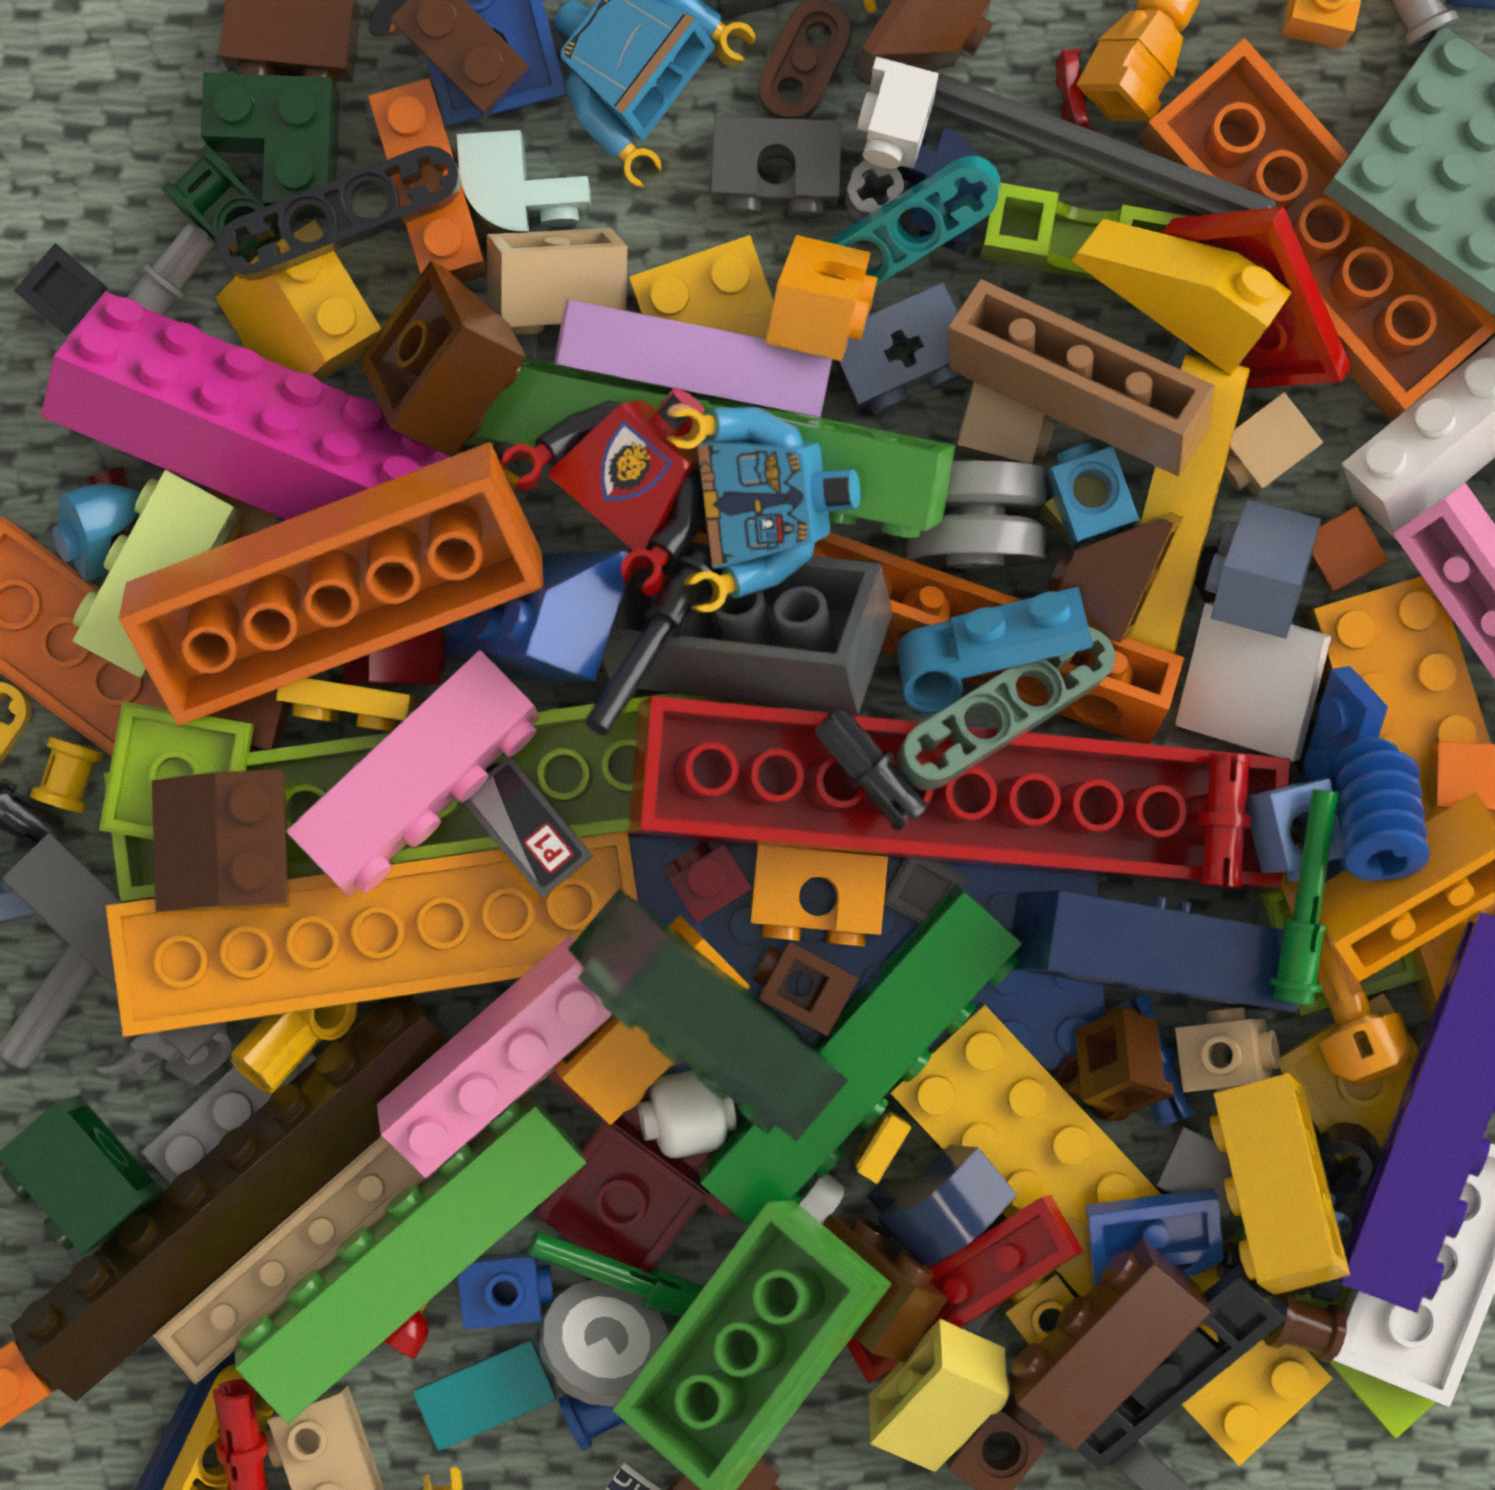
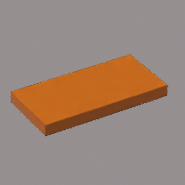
M2 516L0 518V674L112 757L122 701L163 709L168 708L153 680L139 678L72 641L79 629L73 625V619L78 607L90 591L98 594L100 587L92 581L84 582L76 569L9 519Z

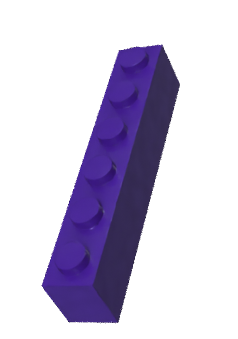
M1479 911L1468 918L1345 1247L1346 1250L1344 1252L1350 1276L1338 1278L1341 1285L1415 1313L1418 1312L1423 1298L1432 1300L1437 1293L1445 1268L1444 1263L1437 1261L1446 1236L1455 1239L1462 1227L1468 1202L1461 1200L1460 1197L1469 1174L1478 1177L1482 1172L1491 1146V1140L1483 1138L1492 1113L1495 1114L1494 916Z

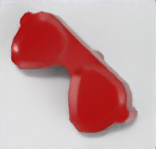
M1080 48L1062 50L1055 65L1057 70L1055 83L1063 95L1061 119L1095 131L1092 128L1090 129L1089 118L1083 97L1087 96L1076 85L1080 78L1078 56L1082 54V50Z

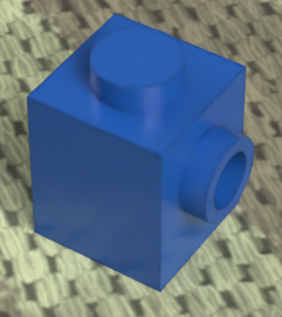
M527 1251L480 1256L458 1275L463 1330L538 1322L542 1320L544 1315L543 1304L553 1303L554 1301L551 1264L539 1265V1259L527 1255Z

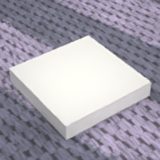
M1214 602L1205 603L1175 726L1272 756L1290 758L1292 762L1300 760L1332 636L1291 624L1287 639L1210 619Z

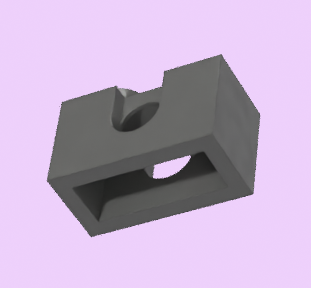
M714 116L712 204L724 205V213L734 216L762 214V204L787 205L788 216L804 219L824 217L825 208L837 209L840 188L842 121ZM770 157H781L792 165L794 174L785 183L770 184L759 175L758 168L760 164Z

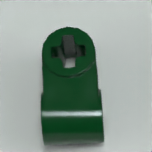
M205 144L199 150L201 158L175 183L167 181L161 187V190L193 223L203 228L218 243L220 233L228 223L265 206L246 187V184L209 145ZM276 222L268 224L275 235L274 237L259 242L252 240L247 243H241V248L233 252V257L243 256L249 264L257 256V250L260 247L280 241L279 228Z

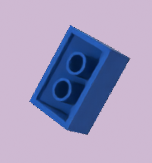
M609 551L542 554L543 588L447 624L445 631L448 639L444 653L468 661L481 650L505 676L510 678L594 681L625 586L621 573V564L624 557L629 553Z

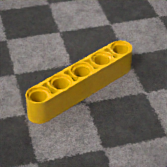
M1187 352L1181 370L1214 385L1210 428L1179 477L1155 466L1141 523L1170 512L1183 518L1134 628L1128 638L1173 654L1176 652L1250 371V368L1238 365L1233 373L1229 375L1206 357Z

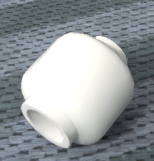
M706 1068L661 1075L649 1087V1101L638 1103V1114L644 1140L657 1139L661 1152L669 1158H679L719 1150L726 1142L727 1132L736 1130V1114L729 1083L727 1080L718 1081L714 1073Z

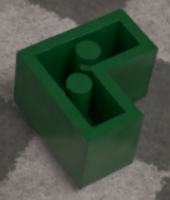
M229 73L203 74L201 137L215 152L264 154L262 203L265 207L337 179L340 93L332 78ZM309 208L299 212L295 218L327 219V216L318 209Z

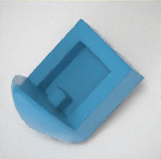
M95 484L83 486L59 495L58 525L52 527L54 544L63 561H73L84 582L108 575L109 571L104 569L103 565L110 550L111 537L123 531L138 516L134 508L141 493L140 491L120 485Z

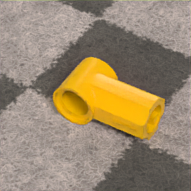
M357 1003L266 1016L231 1053L232 1058L230 1062L258 1090L272 1095L322 1039L330 1041L338 1039L349 1031L355 1022L358 1011Z

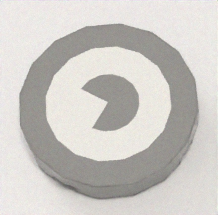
M594 1279L574 1284L554 1299L540 1328L539 1353L544 1366L547 1363L549 1370L556 1376L554 1382L566 1394L587 1404L616 1406L669 1335L661 1312L653 1308L643 1307L641 1304L642 1297Z

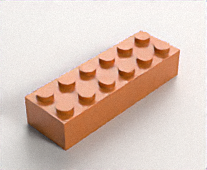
M1245 38L1146 125L1140 141L1152 154L1271 198L1277 203V207L1284 206L1351 364V368L1347 373L1390 421L1405 412L1495 333V317L1489 311L1323 193L1349 154Z
M489 442L128 581L125 585L119 620L177 726L542 589V551L498 457Z

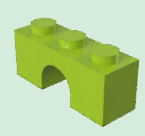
M1001 183L996 206L986 217L979 259L1097 280L1072 262V259L1102 219L1162 233L1172 218L1186 216L1123 204L1116 211L1087 210L1062 203L1058 200L1059 193Z

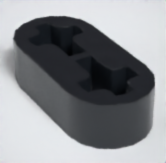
M1349 1122L1336 1123L1317 1137L1329 1191L1336 1197L1333 1205L1334 1211L1369 1181L1373 1175L1378 1157L1379 1146L1372 1133L1358 1124ZM1351 1151L1358 1155V1158L1352 1155L1346 1157L1337 1166L1333 1163L1336 1153L1343 1156Z

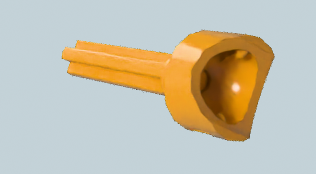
M1302 842L1299 843V844H1296L1295 846H1296L1297 848H1299L1300 845L1302 844ZM1283 872L1281 891L1293 918L1298 881L1288 882L1286 872ZM1324 932L1317 979L1319 984L1323 985V994L1334 1021L1339 1025V1028L1332 1032V1036L1318 1044L1329 1073L1354 1085L1361 1086L1402 1070L1405 1066L1412 1040L1401 1013H1392L1384 1016L1381 1013L1372 1015L1371 1005L1361 981H1357L1332 944L1327 933ZM1368 1037L1374 1054L1365 1057L1360 1040Z

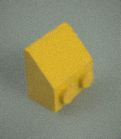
M313 220L293 232V235L300 241L314 242L320 239L324 233L316 220ZM284 238L277 242L281 254L291 250ZM335 251L263 279L249 281L236 276L215 297L245 348L253 350L261 357L296 372L310 374L320 382L361 358L382 329ZM258 255L249 264L257 262L259 260Z

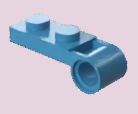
M1074 587L1058 592H1046L1033 598L996 607L980 608L972 613L951 617L950 621L914 629L904 635L899 641L896 654L906 703L917 712L936 714L960 699L963 691L961 679L1092 648L1093 644L1079 587Z

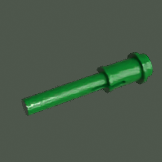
M1312 789L1293 919H1284L1283 926L1285 928L1277 977H1270L1269 984L1275 986L1274 998L1278 1000L1312 1005L1314 1004L1315 992H1322L1323 985L1316 982L1323 936L1327 925L1320 924L1319 918L1338 792Z
M537 1230L532 1235L527 1249V1255L642 1297L641 1304L643 1307L653 1308L679 1319L683 1317L704 1288V1286L664 1272L661 1268L656 1267L649 1273Z

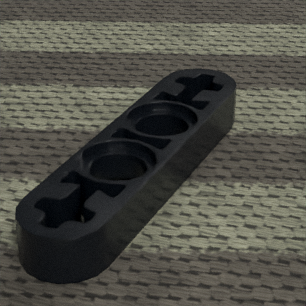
M434 146L416 148L236 218L228 223L220 233L218 240L219 256L229 271L238 278L249 281L263 279L443 209L451 204L459 194L461 186L459 169L452 156L442 148ZM428 163H432L437 172L448 171L447 175L440 178L442 189L436 193L430 194L425 185H419L406 190L412 203L401 207L399 193L389 178L400 173L404 186L416 182L422 178L420 167ZM367 185L380 186L388 194L387 208L383 214L376 218H362L353 211V197L360 188ZM309 208L322 211L327 216L328 225L326 232L320 239L314 242H303L294 237L292 223L299 212ZM277 220L280 233L291 248L290 251L281 254L280 247L276 242L264 245L257 250L259 260L254 264H248L243 256L233 257V252L241 248L239 237L250 233L256 242L274 237L275 235L268 224Z

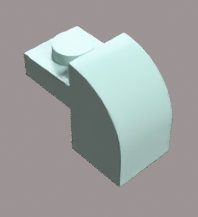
M521 130L457 134L459 172L464 194L475 217L492 233L530 232L529 218L541 217V225L569 226L579 222V214L592 213L588 176L527 180L525 148Z

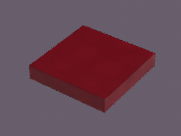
M620 1117L611 1125L603 1119L581 1149L586 1164L548 1196L534 1214L575 1245L650 1273L710 1192L700 1184V1177L675 1158H669L664 1155L659 1146L651 1140L645 1141L643 1134Z

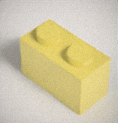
M939 1319L923 1336L906 1363L900 1361L869 1394L870 1444L936 1472L954 1452L958 1451L968 1441L971 1435L991 1414H997L1005 1405L1010 1392L1005 1348Z

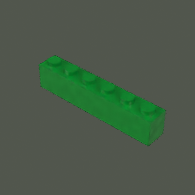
M956 883L843 1008L829 1035L826 1036L821 1033L739 1123L736 1130L730 1133L726 1138L724 1146L714 1151L699 1168L700 1184L748 1226L753 1223L768 1202L794 1200L799 1204L802 1197L797 1192L813 1174L818 1178H822L833 1169L845 1152V1148L840 1144L857 1126L862 1130H866L880 1117L888 1105V1100L884 1096L898 1080L902 1078L905 1082H909L925 1067L932 1056V1053L927 1048L944 1030L949 1034L954 1033L967 1021L976 1006L971 1000L984 985L989 982L991 985L996 986L1013 970L1019 960V956L1014 952L1022 945L1017 936L963 887Z

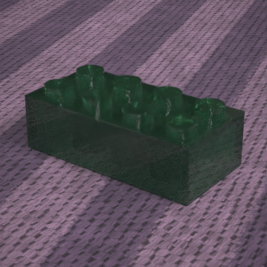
M621 888L614 893L567 949L585 968L578 976V979L603 1000L601 1004L613 1016L630 1029L637 1025L649 1035L647 1038L649 1042L677 1065L681 1061L695 1071L693 1075L722 1100L727 1096L740 1105L738 1107L739 1111L767 1134L777 1126L797 1142L848 1081L795 1027Z

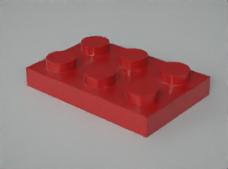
M1284 206L1172 218L1162 234L1240 253L1256 266L1268 271L1274 279L1292 291L1270 325L1250 349L1240 365L1250 368L1245 389L1342 382L1351 368V364Z

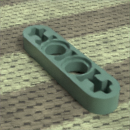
M1089 627L1093 647L1076 651V653L1081 655L1088 651L1095 660L1090 667L1081 665L1070 672L1063 680L1058 670L1065 666L1075 652L1014 666L921 723L907 735L899 747L896 761L900 774L909 785L920 790H934L947 784L1094 690L1112 671L1114 666L1115 650L1111 641L1101 631ZM1033 677L1043 683L1048 692L1047 704L1040 707L1025 704L1016 692L1017 679ZM971 709H982L989 712L997 724L996 736L990 739H980L973 736L965 725V713ZM950 736L955 746L947 750L936 765L931 762L922 766L917 761L916 756L922 748L926 751L933 750L944 743L947 737Z

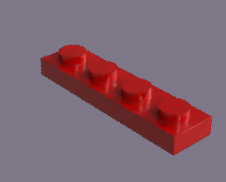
M1051 1195L1039 1198L979 1236L961 1250L929 1268L934 1273L930 1283L949 1299L927 1332L939 1319L960 1328L967 1326L1084 1252ZM853 1336L846 1344L868 1384L879 1381L887 1376L900 1362L872 1354Z

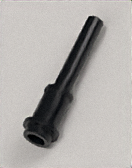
M687 550L684 556H679L675 563L670 565L671 576L652 605L645 611V617L650 619L585 719L586 725L595 733L603 736L609 734L670 637H679L685 631L688 621L696 611L691 607L700 604L706 594H713V587L706 579L690 585H684L686 578L694 572L709 571L719 575L720 568H712V560L708 555L697 550Z

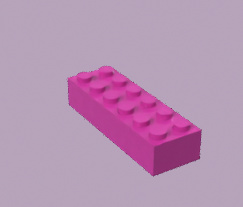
M106 291L55 353L41 417L286 520L450 458V456L391 429L381 407L370 399L353 396L320 382L310 374L296 372L261 357L253 350L234 346L201 332L191 324L177 322L142 307L134 300L118 297Z

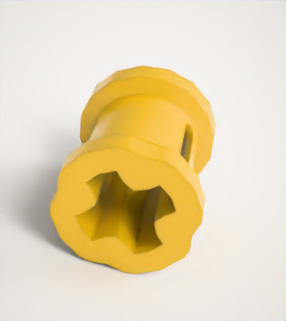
M49 736L47 746L51 749V753L41 784L38 787L32 788L30 797L62 809L81 814L85 813L87 803L82 799L93 765L102 761L104 752Z

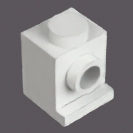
M876 57L872 70L870 92L867 91L857 126L858 130L868 132L863 152L865 160L882 168L893 169L901 165L914 169L934 103L939 73Z

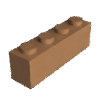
M982 279L979 280L948 327L949 370L1178 477L1210 428L1214 393L1213 384Z

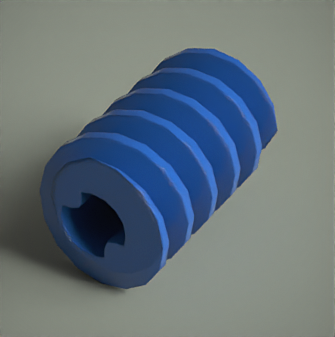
M1368 737L1357 740L1343 748L1336 757L1334 774L1337 779L1336 792H1338L1339 798L1338 812L1341 818L1340 832L1343 837L1342 851L1345 857L1344 868L1353 877L1365 881H1391L1407 878L1420 872L1428 863L1430 849L1426 842L1427 827L1423 821L1425 810L1421 802L1422 788L1418 782L1420 776L1419 768L1413 758L1399 752L1398 747L1386 739Z

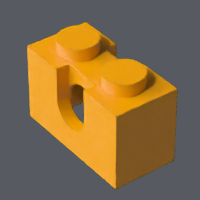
M796 235L777 283L765 343L842 361L849 338L861 341L867 315L870 314L878 277L866 275L871 252Z
M757 845L749 923L763 924L762 937L800 940L801 928L827 930L826 943L865 946L866 934L881 935L888 857ZM813 877L827 880L835 892L834 906L829 912L820 916L807 913L799 902L801 887L807 880Z

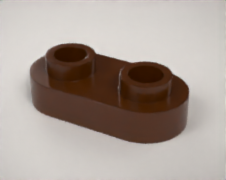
M809 0L799 5L790 16L759 80L760 103L766 113L772 118L807 119L819 106L847 51L850 40L851 28L849 19L844 10L836 3L829 0ZM821 26L826 28L830 33V40L822 46L811 44L806 34L812 27ZM785 82H795L801 87L802 95L796 101H785L779 96V87Z

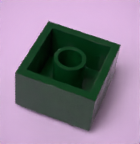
M81 1095L55 1102L0 1151V1161L5 1166L1 1171V1176L6 1184L21 1199L27 1201L32 1197L49 1216L44 1220V1225L51 1236L67 1250H71L75 1246L82 1255L107 1242L131 1216L140 1213L164 1191Z

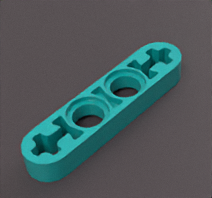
M979 156L962 157L827 242L847 247L858 241L874 243L881 250L883 262L875 268L867 269L866 275L878 277L877 285L985 219L994 210L1001 190V178L997 169L988 160ZM965 177L970 184L981 180L984 183L980 196L981 200L977 201L971 194L964 195L953 202L950 211L953 219H949L944 203L958 193L961 182L960 178ZM910 208H922L933 216L935 229L926 236L915 237L908 234L902 228L900 215Z

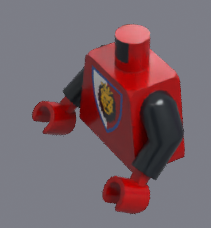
M678 388L671 390L657 411L650 404L642 400L622 404L609 400L567 416L535 439V448L525 444H516L510 447L502 458L503 470L509 468L517 460H525L532 464L534 469L531 473L517 481L516 488L519 490H530L537 485L541 477V467L548 463L554 466L548 473V476L633 550L624 557L621 564L624 582H628L633 573L640 568L653 570V574L642 586L643 593L646 596L656 595L662 589L664 584L662 567L664 564L672 565L702 530L705 522V503L698 446L684 449L666 439L667 436H685L692 429V418L689 415L674 417L667 414V411L673 405H688L702 415L705 410L694 397Z

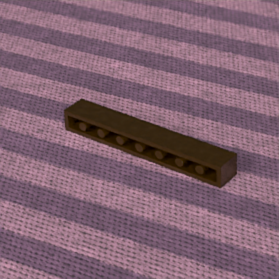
M413 995L387 998L377 1002L369 1010L367 1016L338 1041L325 1047L313 1063L290 1083L278 1088L271 1095L267 1103L239 1127L225 1134L214 1149L191 1169L179 1174L168 1189L140 1213L131 1216L114 1236L91 1256H87L79 1261L68 1276L45 1296L32 1302L24 1310L22 1315L10 1326L25 1362L73 1401L77 1402L382 1136L377 1104L452 1039L447 1029Z

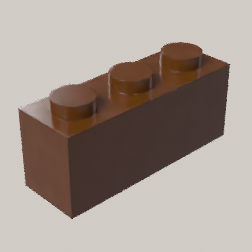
M1143 1237L1130 1251L1123 1250L1119 1252L1105 1267L1102 1279L1085 1297H1076L1066 1305L1059 1315L1057 1326L1039 1344L1035 1342L1028 1345L1018 1355L1013 1364L1012 1372L1008 1375L1017 1404L1075 1451L1211 1313L1199 1285Z

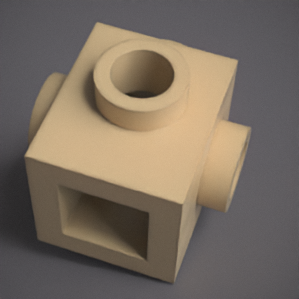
M1244 1007L1206 1012L1207 1024L1175 1028L1183 1093L1216 1089V1093L1271 1078L1273 1077L1272 1069L1279 1068L1280 1053L1275 1032L1273 1030L1267 1031L1265 1019H1246ZM1229 1048H1231L1233 1053L1232 1061L1228 1058Z

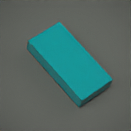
M532 1338L420 1386L413 1391L438 1451L557 1399L556 1392Z

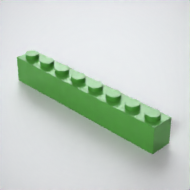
M526 358L521 365L516 380L511 386L501 391L485 413L483 423L478 432L473 437L466 439L463 444L481 446L490 442L493 447L495 446V441H501L515 445L525 444L535 448V439L573 413L609 400L621 404L642 400L650 404L657 411L673 388ZM683 390L703 406L705 410L703 415H706L707 411L712 408H760L796 427L803 441L818 442L821 448L824 471L855 469L860 483L859 507L857 509L828 511L829 522L856 524L858 517L882 522L881 531L884 533L908 538L919 537L921 531H927L942 522L955 445Z

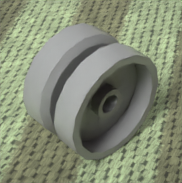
M953 461L942 522L927 531H921L919 537H904V558L922 565L946 566L955 569H995L1045 561L1046 527L1032 518L1009 516L1007 514L1030 512L1046 502L1047 470L1041 466L1016 462Z

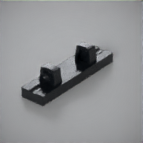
M1241 1264L1203 1293L1211 1313L1076 1449L1098 1470L1101 1471L1287 1320V1306L1277 1296L1257 1283V1279L1250 1280ZM1205 1323L1217 1334L1218 1342L1208 1335L1200 1325Z

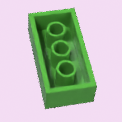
M794 1200L768 1202L613 1411L701 1490H736L892 1283Z

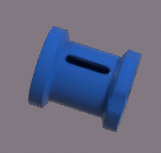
M569 1394L559 1397V1404L565 1420L577 1444L583 1451L592 1447L594 1438L626 1423L613 1411L615 1406L587 1404L575 1397L573 1398Z

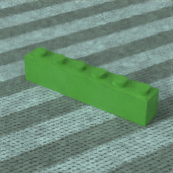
M530 1092L518 1102L516 1100L486 1125L487 1129L469 1145L467 1143L464 1144L437 1168L438 1172L420 1188L415 1184H410L401 1190L385 1209L389 1215L370 1231L366 1227H361L353 1232L337 1249L336 1255L339 1258L319 1275L316 1270H312L299 1279L286 1295L289 1302L271 1318L266 1313L259 1315L238 1335L236 1341L240 1345L235 1348V1369L287 1424L294 1420L586 1164L578 1145Z

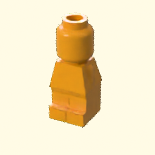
M1137 0V10L1128 11L1098 39L1099 43L1076 85L1095 103V106L1109 121H1150L1157 115L1162 105L1159 96L1164 86L1175 75L1183 36L1179 32H1182L1187 27L1201 0Z

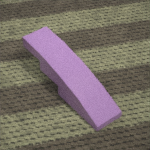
M566 299L554 364L821 417L832 359L765 343L766 339Z

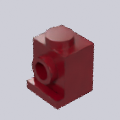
M705 840L662 867L663 872L695 923L752 889L727 847L720 841Z

